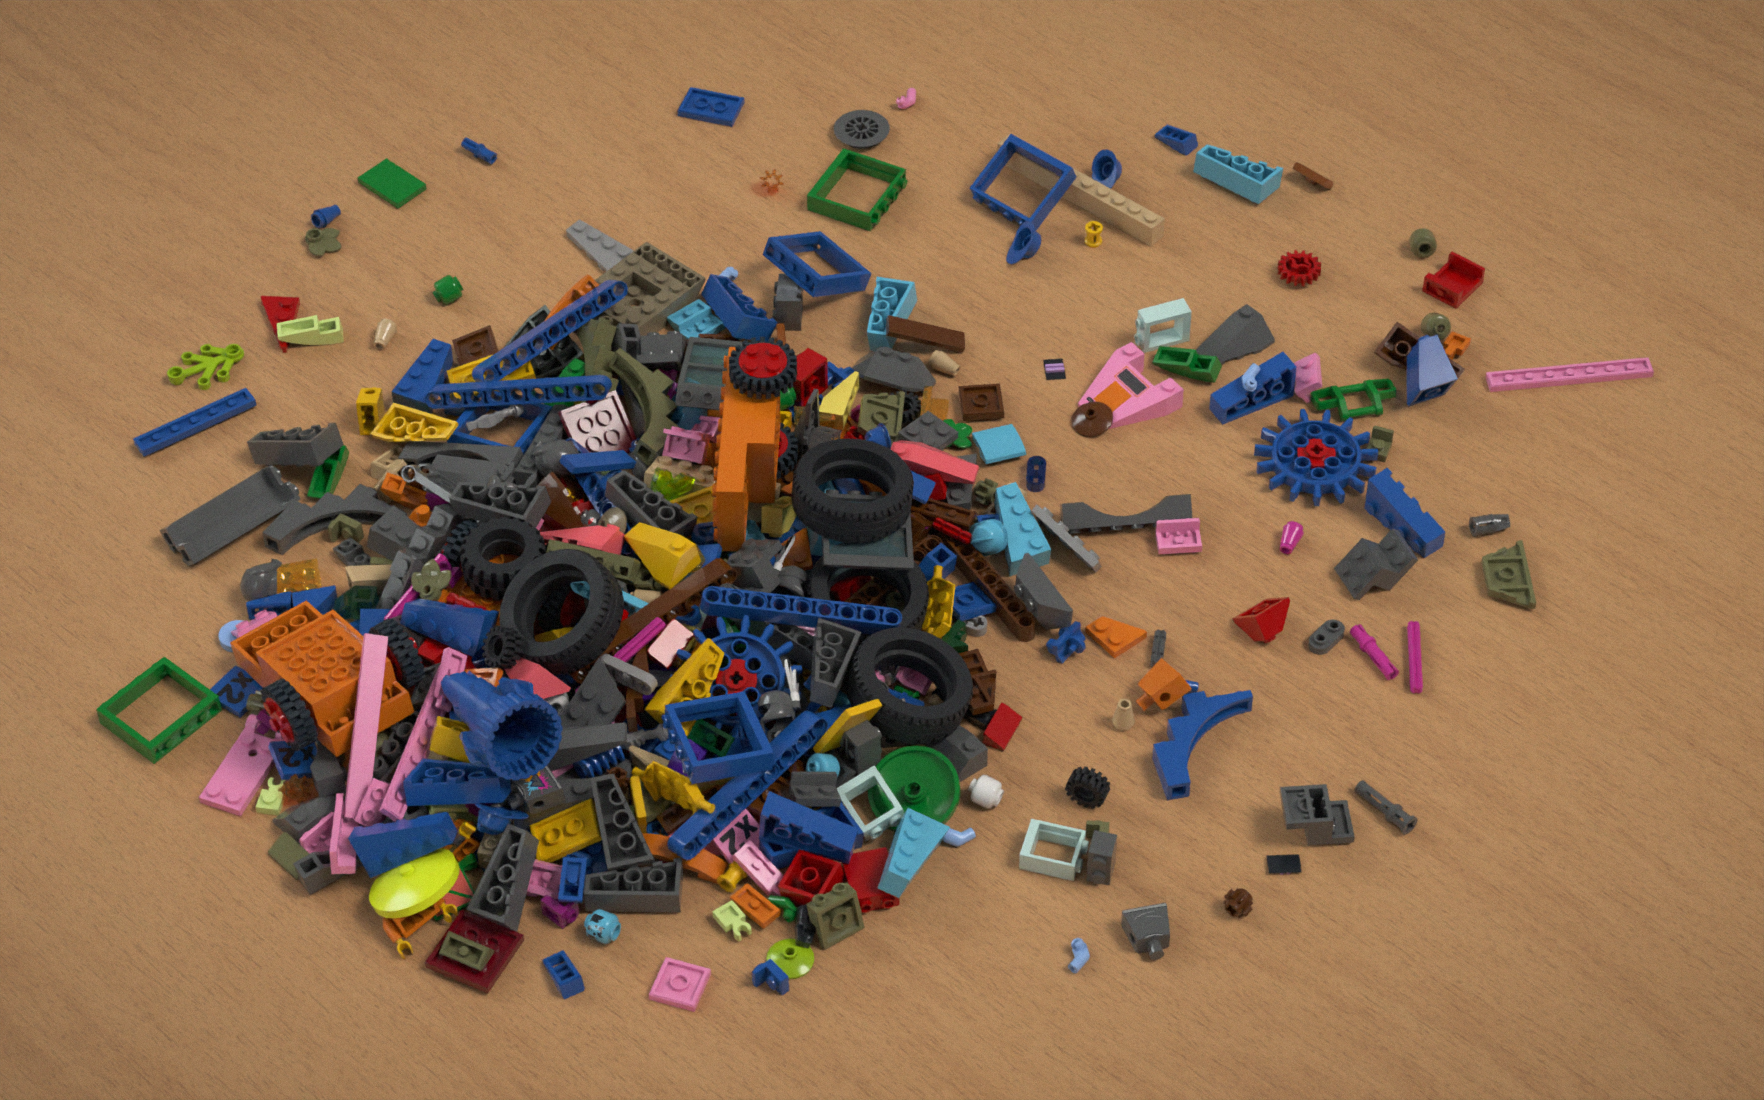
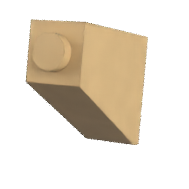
M391 565L345 567L350 597L358 611L377 605L376 602L380 600L391 575Z

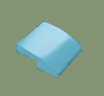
M700 299L667 317V321L672 328L682 333L686 339L698 337V334H717L725 329L723 322L712 314L711 307Z
M1012 424L972 433L973 441L979 448L980 457L986 464L1026 455L1022 440Z

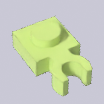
M269 778V790L262 789L255 807L257 813L277 816L280 814L285 801V780H281L279 785H274V778Z
M733 900L712 911L713 918L725 932L733 930L734 938L737 941H741L740 931H746L748 935L752 934L750 924L745 922V914Z

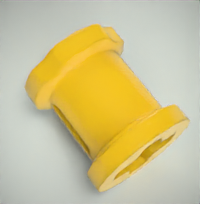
M1097 221L1088 222L1085 225L1087 236L1084 243L1090 248H1097L1102 244L1100 235L1103 231V226Z
M733 861L729 864V869L724 875H720L717 878V882L722 889L732 893L736 889L737 883L741 879L746 878L748 874Z

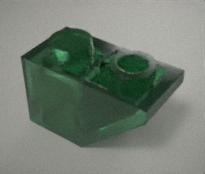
M354 585L335 599L333 610L343 619L360 620L361 609H376L379 602L377 586Z

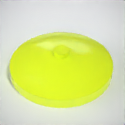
M444 848L437 849L381 873L370 889L369 901L375 912L385 918H402L416 914L430 907L447 894L458 878L459 864L451 851Z

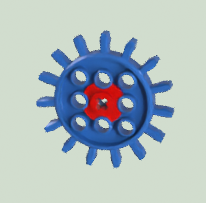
M1300 409V422L1292 425L1282 415L1278 416L1277 426L1282 430L1279 434L1265 427L1262 428L1261 439L1273 445L1255 444L1254 456L1271 458V460L1257 462L1256 469L1257 474L1275 472L1276 476L1269 480V489L1271 491L1285 483L1291 487L1289 501L1294 502L1299 493L1304 492L1313 494L1314 506H1319L1322 494L1333 493L1340 504L1344 503L1345 492L1343 488L1346 486H1350L1362 494L1365 483L1356 476L1359 474L1371 478L1376 475L1377 467L1363 464L1361 461H1377L1378 449H1360L1361 445L1369 443L1370 433L1367 431L1356 436L1351 435L1349 431L1353 425L1352 418L1349 417L1341 426L1330 423V410H1325L1322 415V421H1309L1306 410Z
M744 615L741 621L740 633H727L722 617H718L717 629L720 636L715 637L712 641L725 653L723 658L727 659L729 663L725 668L719 669L717 678L713 680L709 691L711 693L710 697H713L714 691L718 689L725 691V695L743 691L746 694L754 692L758 697L754 702H750L760 721L764 715L759 712L757 702L762 694L774 690L784 691L789 695L791 693L790 689L785 687V677L787 675L780 658L793 649V644L789 641L774 650L767 643L775 629L771 623L764 629L763 634L757 637L748 634L750 628L748 615ZM698 629L693 631L696 641L702 645L706 640L704 634ZM737 644H743L746 646V650L738 654L734 652V647ZM678 649L676 652L677 657L683 661H687L692 655L681 649ZM758 661L761 666L758 670L752 671L748 668L749 663ZM802 665L791 666L792 671L797 669L798 675L803 673ZM736 677H740L738 684L733 682ZM766 678H773L775 680L774 686L770 688L765 687L762 683ZM799 691L798 693L801 700L802 693ZM726 714L707 718L716 724L715 727L720 730L724 727L733 729L738 724L741 738H745L744 729L737 716L732 717ZM764 724L765 735H766V737H767V732H768L769 730H768V728L766 727V725Z

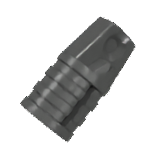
M1488 514L1470 517L1469 528L1473 536L1495 533L1510 527L1508 514Z

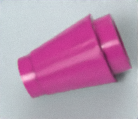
M1289 521L1283 526L1279 548L1282 553L1291 554L1304 535L1301 524Z

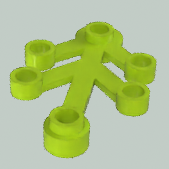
M204 344L200 348L201 355L193 354L189 351L181 355L184 365H191L194 362L199 364L184 370L179 366L171 367L167 371L168 379L173 385H180L186 377L204 371L202 377L197 382L199 389L207 390L211 387L210 379L221 363H224L222 369L217 371L218 381L224 383L230 380L229 372L235 362L243 359L244 350L238 344H230L225 348Z

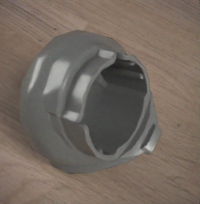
M552 440L545 443L539 441L533 450L536 467L544 477L551 472L557 477L572 474L559 462L562 455L579 454L571 440Z
M271 558V562L246 569L240 582V591L244 599L252 601L277 594V569L281 567L282 562Z

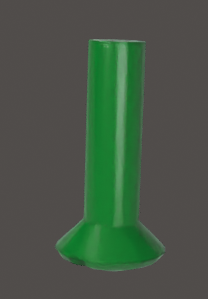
M895 686V691L900 693L906 692L908 696L919 700L920 693L918 691L913 693L901 686Z

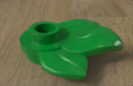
M952 419L943 420L958 431V438L947 447L955 445L958 448H968L972 446L971 441L967 438L973 431L971 426L965 423L955 424Z

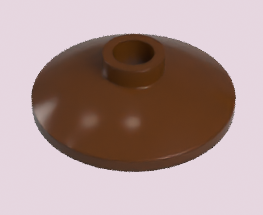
M1102 402L1085 403L1078 407L1072 416L1074 430L1086 437L1103 434L1113 423L1112 410Z

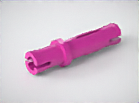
M1361 624L1353 626L1349 633L1359 643L1361 651L1367 653L1387 680L1396 678L1399 670L1377 646L1375 638L1370 637Z

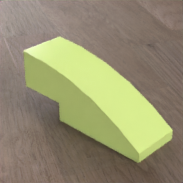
M315 315L277 323V333L280 341L303 345H327L344 342L343 327L339 317L319 321L318 316Z

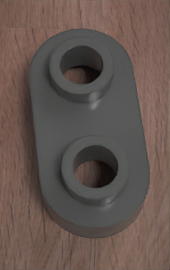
M1328 620L1322 624L1309 638L1308 647L1310 651L1318 655L1328 653L1344 637L1345 627L1343 623L1338 620Z

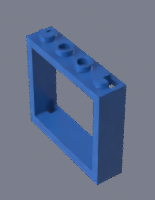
M1010 134L969 189L973 194V199L979 204L985 203L993 212L997 213L999 211L1007 220H1014L1020 226L1027 221L1033 222L1035 230H1037L1077 176L1071 166ZM1015 152L1061 176L1030 218L985 193Z
M821 231L769 237L763 252V256L812 297L864 291L871 276V272ZM815 251L841 274L821 276L795 253Z
M494 391L497 396H502L501 392ZM541 403L522 404L524 412L519 417L533 421L513 446L520 447L523 455L552 410V406ZM509 405L467 407L456 422L459 425L447 440V443L508 446L469 435L471 431H468L466 428V423L475 421L482 415H485L490 409L502 411L508 408Z
M745 691L665 705V713L661 717L663 728H667L669 741L671 744H674L676 757L678 760L681 759L684 774L687 773L691 784L772 770L774 752ZM736 713L754 751L698 761L680 722Z

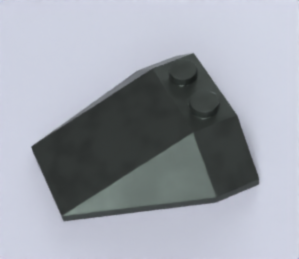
M544 305L529 316L505 347L544 322L551 312L547 306ZM567 335L558 342L553 350L547 348L531 359L536 379L546 378L563 371L574 358L582 359L584 353ZM536 339L533 340V347L536 344Z

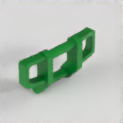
M1390 379L1365 380L1359 384L1341 387L1335 385L1311 392V402L1316 410L1337 407L1341 421H1346L1349 417L1353 418L1371 414L1376 416L1382 415L1383 406L1381 400L1396 397V387ZM1376 388H1387L1388 390L1378 391ZM1365 391L1372 402V406L1348 410L1343 394ZM1331 396L1332 398L1324 401L1319 400L1320 398Z

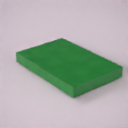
M387 158L358 177V183L397 209L427 190L424 182Z

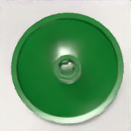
M907 746L889 753L876 765V769L903 808L904 813L909 808L945 824L956 811L961 794L959 777L950 760L937 750L924 746ZM879 784L868 789L869 803L876 818L894 808ZM890 826L888 829L893 832H896L897 826Z

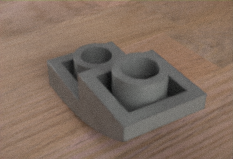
M352 538L342 541L333 548L334 553L346 566L370 565L371 557L364 552L362 545Z

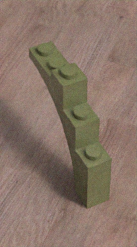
M599 317L598 321L590 319L589 323L587 322L573 331L580 339L583 347L585 376L605 375L609 377L612 382L609 392L616 390L619 381L611 378L613 369L609 367L615 352L611 351V344L617 327L610 325V320ZM596 385L599 390H605L602 385Z
M619 348L615 352L609 367L629 385L640 403L645 423L644 434L639 439L632 454L650 466L658 456L663 454L667 434L663 433L664 429L671 430L672 426L679 427L670 420L677 406H675L674 401L667 397L674 381L658 369L654 372L650 371Z

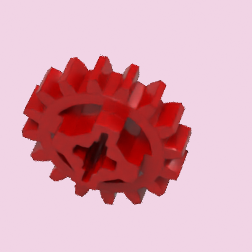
M1294 250V254L1287 252L1286 256L1282 255L1281 260H1278L1277 274L1281 275V280L1286 279L1287 284L1293 282L1294 286L1301 284L1302 287L1305 286V283L1312 285V281H1318V276H1321V262H1318V257H1312L1313 253L1307 255L1305 250L1301 253Z

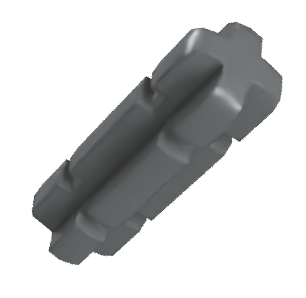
M1158 629L1154 633L1150 659L1151 667L1161 658L1163 659L1167 634L1165 630Z

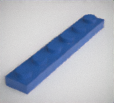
M247 388L241 389L133 438L134 445L145 457L257 406L256 400Z

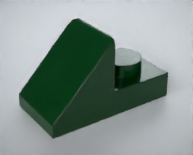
M958 619L941 638L958 653L968 651V645L964 643L967 638L966 623Z
M702 719L696 720L687 737L720 757L726 756L735 740L729 733L718 729Z

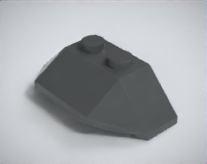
M880 346L860 358L852 367L855 372H859V377L903 391H921L928 394L936 384V380L919 357L912 356L906 352H898L889 347Z
M1025 553L1016 575L1014 585L1016 596L1022 599L1027 610L1032 612L1045 630L1071 626L1072 608L1031 555Z

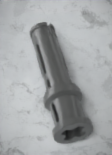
M1364 780L1356 785L1354 791L1382 812L1389 823H1394L1398 826L1403 834L1406 835L1414 829L1418 819L1406 813L1400 804H1393ZM1372 794L1374 797H1376V798H1377L1379 801H1381L1382 803L1380 804V803L1377 802L1375 799H1373L1370 795Z

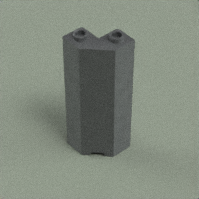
M270 465L159 531L169 548L175 554L180 552L183 556V562L189 566L286 509L294 500H301L299 490L290 481L283 483L280 471L273 465Z

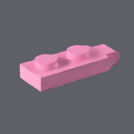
M450 647L443 651L434 696L437 697L436 707L447 712L452 709V703L445 696L441 687V681L445 675L450 676L454 673L464 672L467 655Z
M749 840L732 858L767 895L781 896L778 885L784 875Z

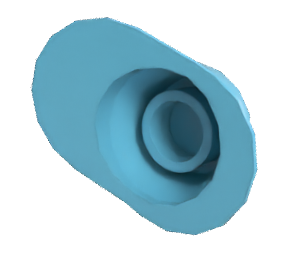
M996 519L977 522L969 530V533L972 534L970 543L983 556L999 553L1008 544V531L1005 525Z

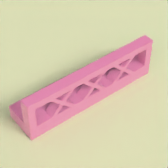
M337 793L329 851L331 874L356 873L357 854L348 837L354 827L361 826V824L354 819L343 818L344 793Z

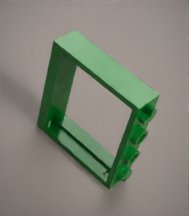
M843 148L807 194V210L871 231L875 225L879 224L882 215L888 212L891 203L897 200L900 191L906 188L908 180H906V169ZM847 169L891 183L869 213L825 199Z
M164 656L127 686L120 689L114 696L103 702L96 711L101 725L155 764L220 713L222 708L217 694ZM166 676H169L201 701L151 741H148L116 717V715Z

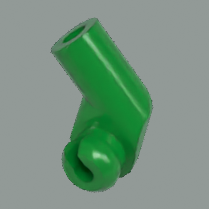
M775 895L768 897V900L776 907L782 908L784 911L782 917L785 921L793 922L795 920L797 908L788 897Z

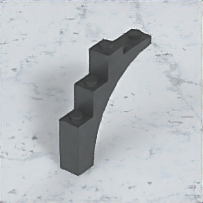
M359 484L345 500L338 495L335 496L326 492L312 508L307 504L294 500L262 532L265 547L284 555L290 548L305 538L327 530L330 522L335 520L340 513L361 524L373 525L392 506L384 501H380L377 491L362 484ZM399 509L401 512H403V513L407 516V513H406V512H404L402 509Z
M450 503L435 506L427 525L416 528L409 547L397 551L390 571H392L376 609H392L398 602L395 597L402 585L404 573L408 574L411 566L409 560L412 555L425 564L443 547V544L447 543V537H452L451 531L453 529L457 530L458 524L462 525L463 521L469 519H461L460 515H456Z

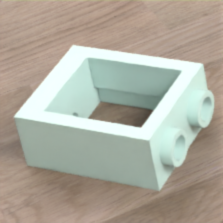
M1184 298L1138 310L1137 319L1135 320L1137 331L1134 339L1136 345L1140 346L1144 353L1157 350L1159 346L1169 347L1189 341L1192 311ZM1174 320V328L1150 334V326Z
M875 765L837 788L841 797V803L864 832L863 837L866 841L878 838L890 826H897L904 815L903 808ZM879 784L894 808L865 826L849 801Z
M1031 819L1019 856V869L1074 881L1076 872L1080 873L1082 870L1083 859H1081L1082 854L1086 855L1089 841L1085 840L1086 831ZM1038 839L1075 847L1071 863L1033 855Z

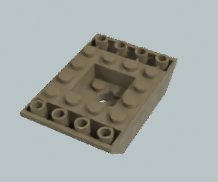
M645 242L595 280L599 285L609 279L623 281L627 285L628 293L622 300L593 319L598 321L599 317L610 320V325L617 326L618 323L637 324L640 336H646L649 332L658 333L669 324L667 321L669 315L696 300L705 282V277L650 243ZM616 285L613 288L614 293L616 292ZM584 306L581 309L582 314L584 313Z

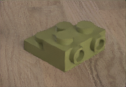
M847 882L845 884H835L832 887V891L826 894H817L810 903L806 904L810 921L816 927L820 946L824 949L865 928L857 892Z

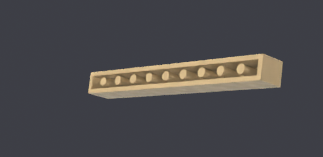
M1007 135L997 144V151L1000 149V147L1003 145V143L1006 141L1009 135ZM1017 152L1013 154L1005 165L1050 191L1061 177ZM1073 168L1077 178L1064 193L1063 198L1149 246H1153L1164 236L1165 218Z

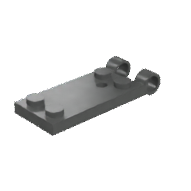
M432 464L406 465L401 471L404 481H417L423 485L422 488L425 491L435 493L450 503L449 497L457 483L437 471ZM425 466L428 468L429 473L422 471ZM410 468L415 472L413 479H410L408 476Z

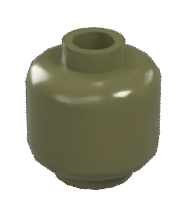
M1417 229L1410 236L1411 251L1417 257L1426 258L1433 255L1436 251L1437 242L1434 234L1429 229Z
M1433 312L1423 318L1421 330L1424 335H1429L1430 337L1438 335L1439 339L1443 340L1450 333L1451 323L1446 316Z

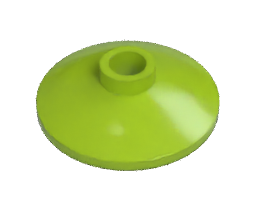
M783 939L771 946L766 957V961L771 958L789 979L803 977L812 969L814 964V953L811 947L796 946L795 939Z

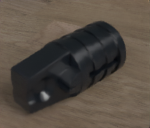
M805 904L799 906L796 912L794 928L795 945L809 948L816 932V927L810 921L807 905Z

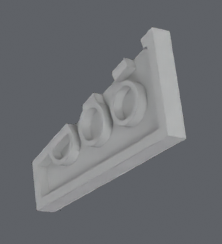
M580 219L566 229L567 237L581 250L583 249L591 260H595L602 271L605 270L607 272L634 251Z
M1036 505L1031 510L1036 521L1041 526L1044 525L1054 537L1059 536L1058 539L1069 550L1073 549L1075 551L1074 554L1095 573L1102 567L1098 561L1100 557L1092 549L1088 552L1083 547L1085 543L1078 536L1072 537L1068 533L1069 528L1063 522L1059 521L1057 523L1052 519L1054 515L1046 507L1042 509Z

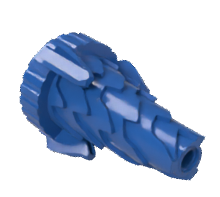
M470 670L467 673L461 672L444 676L441 681L442 690L452 703L457 716L470 728V731L461 732L459 738L473 766L483 764L499 777H503L506 780H519L537 774L548 765L556 754L562 739L561 718L555 708L539 695L533 693V684L531 682L502 677L496 688L483 678H478Z

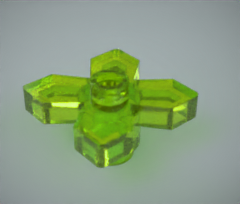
M657 467L652 477L651 490L660 492L666 500L671 501L690 491L695 478L690 474L682 472L673 478L672 473L668 469Z

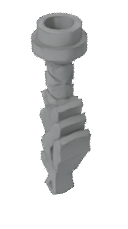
M522 404L509 405L508 408L502 411L482 415L475 421L467 422L466 428L468 431L476 428H489L495 426L496 423H500V421H503V418L508 416L519 417L524 412Z
M659 724L657 729L645 732L641 729L640 731L627 732V743L621 745V748L629 750V747L632 745L639 747L641 744H645V740L656 738L666 741L669 739L668 730L663 728V724Z

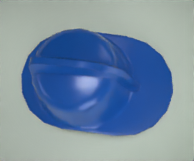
M1108 149L1101 150L1092 162V179L1112 189L1121 176L1122 165L1112 151Z
M1024 222L1017 230L1007 254L1006 261L1008 264H1015L1023 257L1031 258L1037 253L1041 245V235L1035 230L1033 222Z
M879 423L877 427L865 434V440L891 449L890 436L883 423Z
M475 804L479 808L477 829L491 835L503 833L513 819H526L529 816L527 813L517 809L511 810L506 807Z

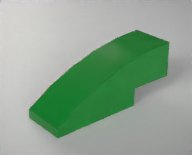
M1159 346L1152 362L1153 365L1177 375L1213 383L1216 382L1222 368L1217 356L1199 355L1196 349Z
M343 445L324 460L322 465L315 467L307 494L308 498L321 499L326 492L334 493L349 456L346 445Z

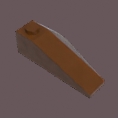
M1396 322L1374 354L1392 366L1407 370V356L1420 337L1399 322ZM1448 357L1457 378H1459L1465 369Z
M553 472L549 473L537 485L545 486L551 499V503L542 517L544 520L543 524L553 531L589 527V525L581 522L578 507H572L567 499V496L570 494Z

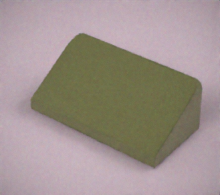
M283 832L268 851V854L296 880H299L293 863L309 855V853L287 832Z
M448 931L439 954L482 971L495 950Z

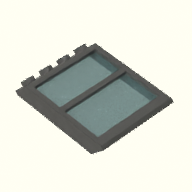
M690 337L678 381L675 406L719 410L720 403L724 402V400H721V387L726 385L722 384V373L727 371V369H724V356H728L729 347H736L738 344L742 346V342Z
M826 490L825 493L837 500L851 503L871 502L884 497L882 492H869V495H861L860 491H847V494H839L838 490ZM911 514L904 525L896 532L873 542L845 543L821 536L822 567L911 571L914 568Z

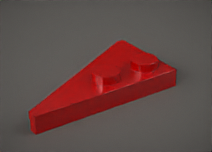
M261 296V304L265 309L278 345L283 353H287L289 342L278 339L277 323L297 318L300 298Z

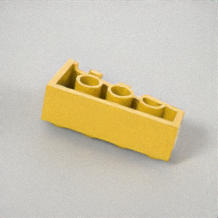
M437 716L430 739L429 750L439 755L470 763L462 741L459 738L461 732L470 731V728L464 722Z

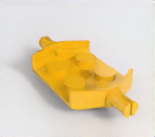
M940 565L934 566L933 577L927 582L929 600L921 631L930 633L938 638L945 635L951 628L955 584L942 578L943 567Z
M655 761L650 763L645 771L638 767L632 770V776L639 775V779L644 782V786L654 801L663 796L666 800L674 801L683 808L692 810L693 814L699 809L710 814L715 810V805L705 801L697 783L691 784L689 777Z

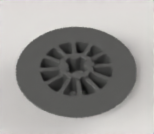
M855 110L845 113L834 124L836 137L841 142L857 149H866L877 145L888 136L890 131L887 119L881 114L870 110Z

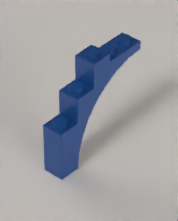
M1251 690L1215 695L1208 698L1205 691L1191 692L1182 696L1181 710L1184 716L1168 719L1167 736L1169 741L1153 744L1152 759L1167 801L1189 797L1191 782L1187 764L1195 745L1207 731L1218 723L1235 715L1252 711L1253 695Z

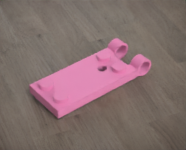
M249 715L244 730L199 796L200 803L241 816L275 765L268 746L273 741H284L281 738V733L276 732L274 739L259 735L256 729L261 724V721L256 719L257 715ZM252 753H257L255 756H249Z

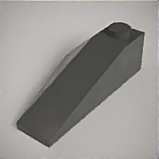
M818 389L813 390L794 430L795 438L798 441L797 462L807 451L812 429L820 426Z

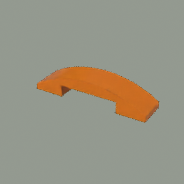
M587 274L560 299L545 320L590 292L599 284ZM568 317L565 320L566 325L568 323ZM552 328L549 330V335L552 334ZM558 342L549 347V349L553 350Z
M387 472L380 489L385 495L412 510L420 505H427L428 500L425 499L426 491L406 485L407 482L402 477Z
M642 833L654 860L657 858L666 862H674L675 858H680V856L671 852L667 847L670 837ZM704 849L691 860L682 858L683 868L698 873V878L718 884L717 878L720 875H724L728 866L727 862Z

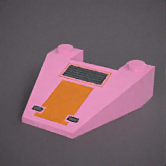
M1130 342L1115 350L1078 402V407L1088 402H1102L1108 405L1113 413V423L1109 428L1111 429L1167 416L1180 409L1183 404L1184 389L1171 377L1153 386L1140 374L1144 369V353L1135 344Z

